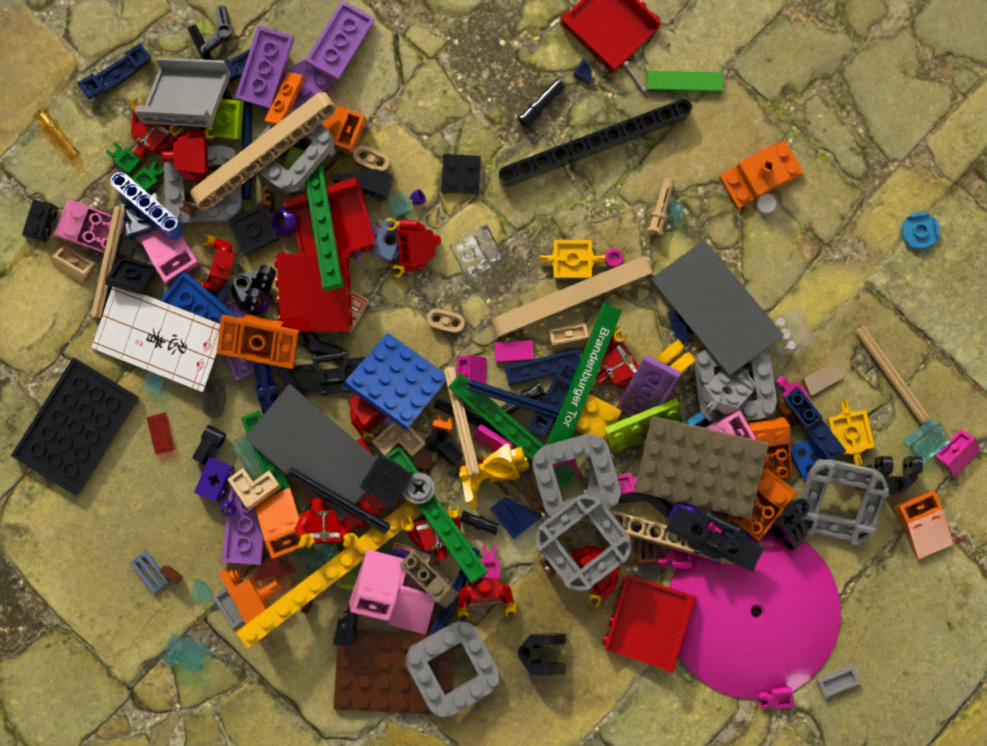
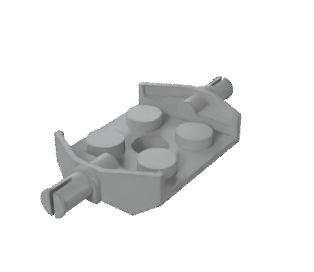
M746 364L742 369H738L730 376L722 368L707 385L703 386L701 390L703 400L709 403L704 408L705 412L708 411L707 414H711L714 409L719 410L723 414H733L753 393L757 385L748 374L751 371L750 364Z

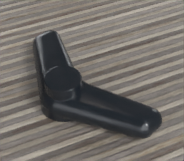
M217 6L218 27L216 33L200 48L201 52L208 54L224 41L230 39L232 29L226 6Z
M302 331L307 348L312 354L324 355L339 353L345 350L344 348L320 341L315 331Z
M639 492L623 495L619 498L618 503L646 501L668 518L669 512L672 510L671 506L663 498Z

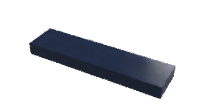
M579 349L505 366L508 385L555 375L558 373L564 360L578 367L581 360Z

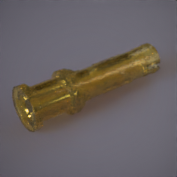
M44 107L34 114L33 118L36 121L38 120L43 126V131L53 137L70 160H74L80 155V152L59 128V122L54 120L49 114L48 108Z

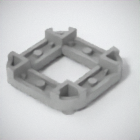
M292 107L289 115L298 108ZM269 124L258 138L273 128L274 125ZM322 124L305 136L312 143L289 170L273 160L257 173L279 188L284 194L288 195L298 190L301 192L305 190L306 185L304 182L327 155L333 157L335 154V137Z
M208 146V167H222L237 154L232 148L227 146ZM174 162L164 163L165 207L177 218L181 225L209 222L229 223L228 220L238 216L243 211L242 185H240L210 209L195 211V217L179 210V207L183 206V200L186 201L185 178L180 176L178 170H174Z
M705 349L697 355L692 365V371H694L699 405L698 411L702 412L706 417L704 420L713 424L727 414H723L715 409L711 414H707L708 411L705 412L704 410L709 403L703 400L701 390L705 384L707 385L715 377L714 367H721L711 353ZM766 349L748 362L751 364L753 381L757 385L754 389L756 400L745 401L736 410H740L746 421L763 419L773 413L776 407L777 398L771 359Z
M586 433L560 442L547 444L541 447L534 455V474L544 508L550 517L573 500H563L553 464L588 454L591 456L600 487L599 492L591 494L600 498L608 509L613 508L618 503L621 495V485L619 484L609 445L601 436Z
M831 459L817 460L809 471L801 496L810 506L808 514L801 520L804 523L806 532L810 535L819 533L850 540L853 545H859V542L865 541L870 537L873 538L876 534L875 527L885 497L889 495L884 475L872 468ZM831 481L865 489L855 520L819 512L827 485ZM799 504V506H798V512H799V511H802V510H801V507H802L801 504Z
M590 493L575 497L543 522L537 529L535 537L538 551L542 552L563 579L564 584L574 590L590 589L621 563H624L629 557L632 548L630 536L603 501ZM587 515L611 546L580 569L557 537Z
M450 622L449 625L417 644L411 645L406 655V670L409 671L426 703V707L440 717H449L458 713L492 692L499 683L498 669L477 629L467 622ZM461 643L477 674L473 679L444 695L427 662L456 644Z

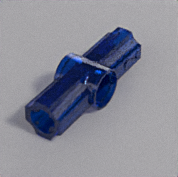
M259 363L254 365V373L257 382V397L261 404L262 414L264 415L278 398L276 383L273 381L271 365Z

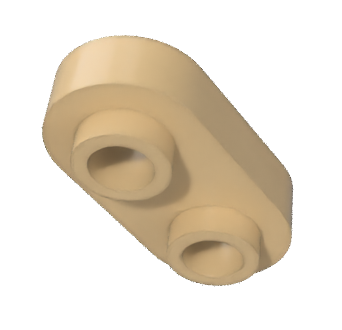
M360 145L353 151V158L357 164L368 169H377L383 172L388 170L390 163L385 154L365 145ZM366 154V158L361 159L360 155ZM379 161H382L384 164L383 166L379 167L377 166V163Z
M433 309L427 315L428 324L435 329L459 333L465 325L463 317L457 313ZM439 316L440 321L434 322L433 318ZM453 321L459 322L457 327H453L451 324Z

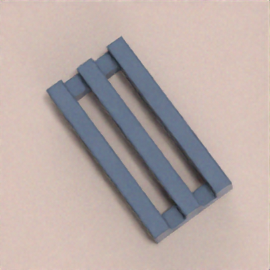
M144 551L134 561L130 562L153 594L170 582L168 578L159 572L161 568L147 551ZM143 558H146L148 562L152 565V567L155 569V571L159 574V576L163 580L162 583L151 571V569L145 563ZM138 562L142 565V567L145 569V571L149 574V576L152 578V580L156 583L157 587H155V586L153 585V583L150 581V579L146 576V574L143 572V570H142V569L140 568V566L137 564Z

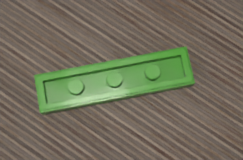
M648 71L647 91L722 92L723 72Z

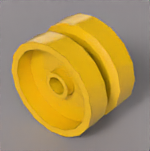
M679 339L655 358L681 372L680 375L696 360L690 352H686L680 358L677 356L685 347Z

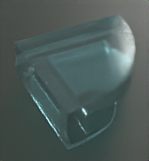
M195 580L192 599L213 601L210 587L201 580Z

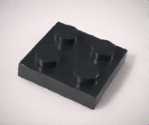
M443 154L441 193L479 194L481 156Z
M262 204L228 220L244 255L279 240Z
M120 256L105 278V285L142 295L155 276L157 269L154 265Z
M380 453L359 487L389 506L394 507L414 473Z

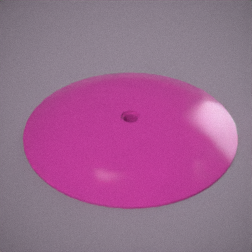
M720 529L722 531L721 535L725 536L724 533L727 530ZM768 532L765 533L760 541L752 535L748 538L765 547L753 572L735 563L725 564L720 562L717 565L711 559L691 554L692 569H676L669 588L696 596L679 652L681 660L705 684L719 692L737 698L759 699L758 693L761 692L772 694V689L792 687L793 691L804 685L828 660L840 629L841 605L839 592L826 562L806 541H803L793 551L775 541ZM754 606L759 607V614L757 616H752L751 609Z

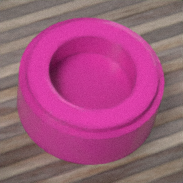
M610 249L606 252L605 264L608 267L615 268L622 264L624 257L620 250Z

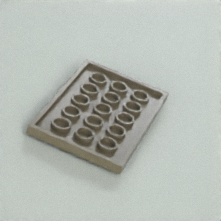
M652 416L635 492L751 519L769 443Z

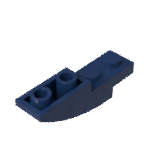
M797 388L783 398L787 407L792 410L802 430L826 459L835 460L847 451L822 420L821 414L800 388Z

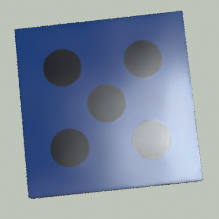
M809 438L791 446V457L805 483L809 471L815 465V462L827 459L819 449H816Z

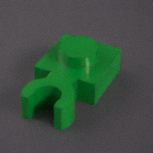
M113 142L112 144L116 147V151L112 153L106 150V153L112 158H117L114 162L131 175L142 160L127 148L122 151V148L116 142Z
M154 161L149 171L144 167L131 179L144 191L148 192L158 183L156 177L164 175V168L156 171L155 168L158 166V162Z

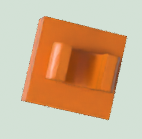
M439 415L437 420L434 419L431 434L439 429H443L451 436L453 426L451 418L448 419V422L441 421V416Z

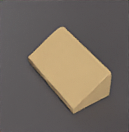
M65 245L52 256L53 266L82 283L87 280L96 263Z
M586 323L549 330L553 353L584 348L589 340Z
M835 360L801 379L810 396L844 378L839 363Z

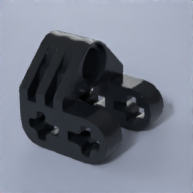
M261 265L259 271H249L234 278L231 292L238 309L252 315L260 313L265 300L263 292H269L275 281L277 273L274 268L268 265ZM237 285H242L245 288H239Z
M879 456L875 458L874 469L884 475L889 494L897 495L904 493L918 479V474H921L923 471V459L921 456L905 457L902 463L903 476L889 477V474L893 473L894 469L893 457ZM894 481L900 484L898 491L893 488Z
M802 498L789 503L776 518L778 528L771 526L767 531L769 535L781 545L794 551L807 537L804 523L801 520L809 512V503ZM801 504V505H802V507H801V510H802V511H799V512H798V509H797L798 506H797V505Z
M566 633L531 634L518 649V658L529 674L542 676L566 674V663H541L543 660L542 645L566 644Z

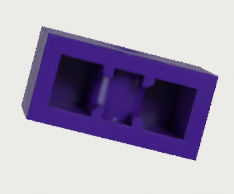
M209 457L194 493L214 502H219L220 499L223 500L227 492L225 488L228 482L227 479L235 473L233 471L234 466ZM213 477H217V479L220 480V482L215 483L212 480Z

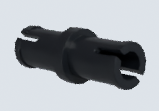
M463 510L460 517V522L474 526L476 530L481 529L493 535H496L497 528H499V523L487 520L482 515L477 516L466 512L465 510Z

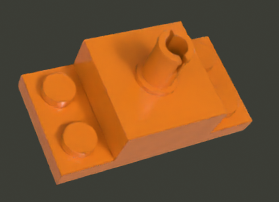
M786 140L741 161L735 168L720 175L719 178L738 210L758 199L763 194H767L802 175L804 171Z
M247 314L243 318L222 315L217 354L293 369L299 330L283 327L284 322Z
M233 568L225 569L219 573L245 624H248L271 606L268 598L282 591L280 586L272 590V588L279 585L276 580L261 588L256 577L241 583L242 578L237 570L234 571ZM269 634L265 635V636H264L262 639H260L258 642H260V641H262L263 639L269 637Z

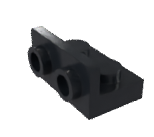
M33 199L22 235L46 242L52 232V221L57 217V206L50 202L46 203Z
M348 606V610L344 611V619H338L333 640L334 645L347 646L354 644L358 613L351 612L350 606Z

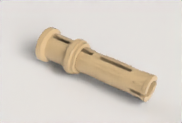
M663 178L656 208L651 213V223L646 230L650 234L663 235L662 229L664 222L668 218L666 211L675 183L674 179Z

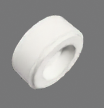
M763 194L758 198L756 207L759 212L769 214L775 209L776 200L770 194Z

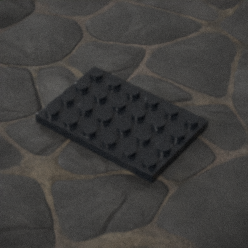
M73 357L11 456L75 496H78L140 397Z

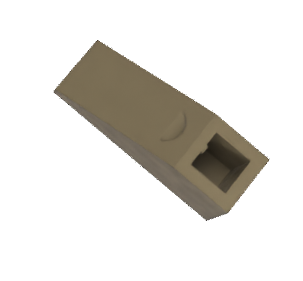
M414 550L400 563V566L443 607L447 608L459 595Z

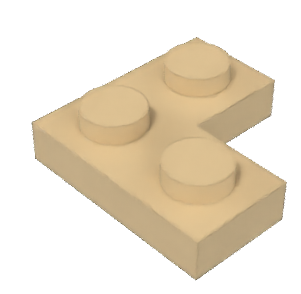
M392 422L372 441L384 455L388 454L399 443L412 457L425 446V441L411 427L406 431L395 422Z
M242 468L227 479L248 510H251L281 488L270 471H267L253 482L246 470Z

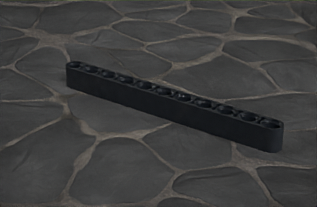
M680 99L506 165L499 170V182L501 185L509 187L681 122L690 115L692 104L687 99ZM678 107L686 108L687 112H679ZM666 113L670 119L664 120L660 114ZM650 120L652 125L645 126L643 121ZM631 126L635 132L628 133L625 128ZM609 133H614V134H616V135H617V139L611 140V139L608 137V134H609ZM598 140L600 145L592 146L590 141ZM579 146L582 148V152L575 153L572 148ZM562 153L565 158L558 160L555 154ZM543 159L547 162V165L542 167L537 162ZM522 166H527L530 169V171L528 173H522L520 171V168ZM504 173H510L512 175V178L510 180L503 179L502 175Z

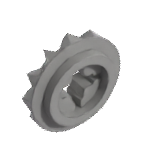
M415 473L404 489L405 497L408 501L415 504H424L426 501L431 500L435 492L433 480L423 473ZM413 484L418 486L424 484L423 491L425 494L421 492L415 493L416 489Z

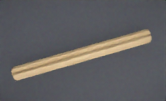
M120 206L114 207L91 316L96 318H102L109 289V286L105 285V278L114 266L126 211L124 207Z
M865 326L858 328L855 331L856 335L918 422L923 424L928 421L930 417Z
M448 367L444 369L447 387L457 377L455 368ZM448 388L469 476H475L479 474V468L463 401Z

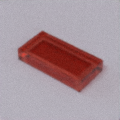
M164 412L146 417L155 454L176 450L167 413Z

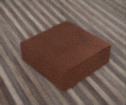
M169 565L163 566L159 571L173 583H179L182 579V575Z

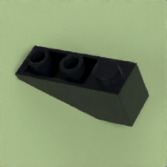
M377 169L332 176V181L335 184L355 177L360 181L363 195L364 193L370 194L371 198L379 201L388 199L394 181L393 174Z

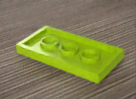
M677 399L605 427L611 453L621 452L632 445L641 444L643 439L647 438L652 416L682 422L680 405Z

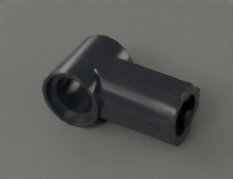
M209 424L203 431L201 442L192 458L206 465L209 457H213L217 448H220L227 434Z
M439 429L426 438L425 445L427 449L431 452H437L451 467L455 466L463 458V454L450 442V436L445 430Z

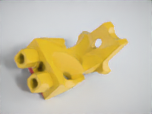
M505 444L489 457L477 462L479 474L475 476L468 475L466 465L460 466L459 474L463 483L466 504H469L471 509L478 507L477 492L483 480L489 478L490 483L516 480L521 478L520 472L530 469L528 459L524 456L522 447L511 449L509 444Z

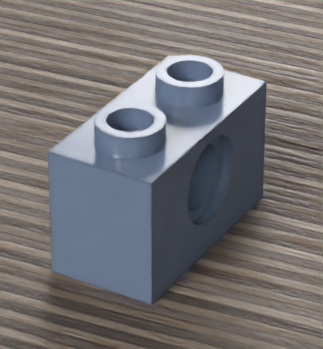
M386 217L376 237L378 246L373 247V250L370 252L371 255L392 264L393 260H397L400 255L396 231L399 227H396L394 230H388L386 227H393L394 222L386 221L388 219ZM393 237L396 239V242L393 245H387V238Z

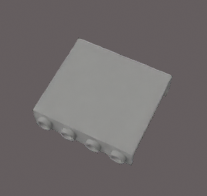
M156 58L155 60L160 69L145 106L137 105L134 111L141 123L211 127L231 76L226 62L221 60Z

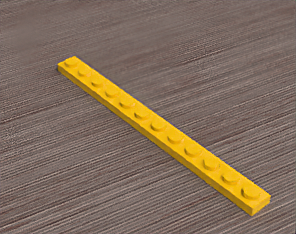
M411 501L404 503L384 519V521L391 525L386 534L375 528L370 529L357 540L355 546L351 544L237 631L238 637L249 649L363 561L367 549L376 551L402 531L401 520L404 524L410 523L408 517L415 521L423 514L417 504Z

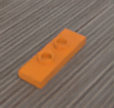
M287 72L264 120L267 124L275 126L289 115L306 79L303 75Z

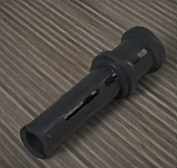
M557 78L534 103H529L527 105L528 108L517 116L518 121L524 127L529 128L534 119L542 115V110L565 88L564 83Z
M538 380L535 381L533 386L520 392L521 396L533 400L542 395H547ZM505 403L501 408L506 410L512 404ZM513 406L505 412L510 415L521 407Z

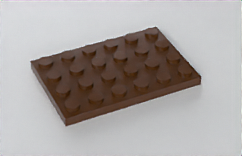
M356 630L353 645H337L333 709L436 715L426 707L425 701L405 667L406 655L410 646L427 638L429 634ZM455 646L427 662L444 695L450 693L453 687Z

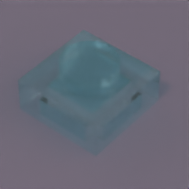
M405 192L388 199L396 218L413 210Z
M673 200L671 203L670 223H677L679 218L683 217L684 207L681 206L680 200Z
M148 371L141 389L161 396L167 378Z

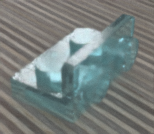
M930 419L923 423L915 432L909 434L902 442L910 448L914 456H921L924 464L952 440L941 423Z
M246 434L232 440L234 444L232 449L237 456L241 455L244 462L242 465L247 472L251 471L252 474L261 471L262 469L252 444L245 439Z
M312 544L310 548L306 545L293 555L299 567L309 577L340 552L333 544Z
M171 635L166 654L163 655L162 660L167 661L166 664L178 667L179 664L186 666L185 670L197 672V670H201L204 667L210 645Z

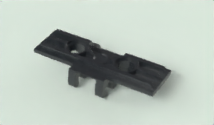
M347 350L324 355L312 354V364L297 365L293 369H287L303 392L321 390V396L348 393L349 389L343 386L349 377L347 369L349 367L357 368L366 356L348 359ZM344 360V365L339 366V368L319 369L318 363ZM318 372L319 380L311 382L309 380L310 373Z
M678 505L666 528L667 531L696 544L693 553L697 555L701 553L713 559V563L719 565L721 558H724L751 572L754 571L765 548L739 535L741 526L737 525L736 527L712 515L710 511H708L704 518ZM710 522L733 533L731 538H727L707 528V523ZM694 524H700L703 528V532L700 535L692 533L691 527ZM732 542L738 543L739 550L735 553L729 552L727 549L728 544Z

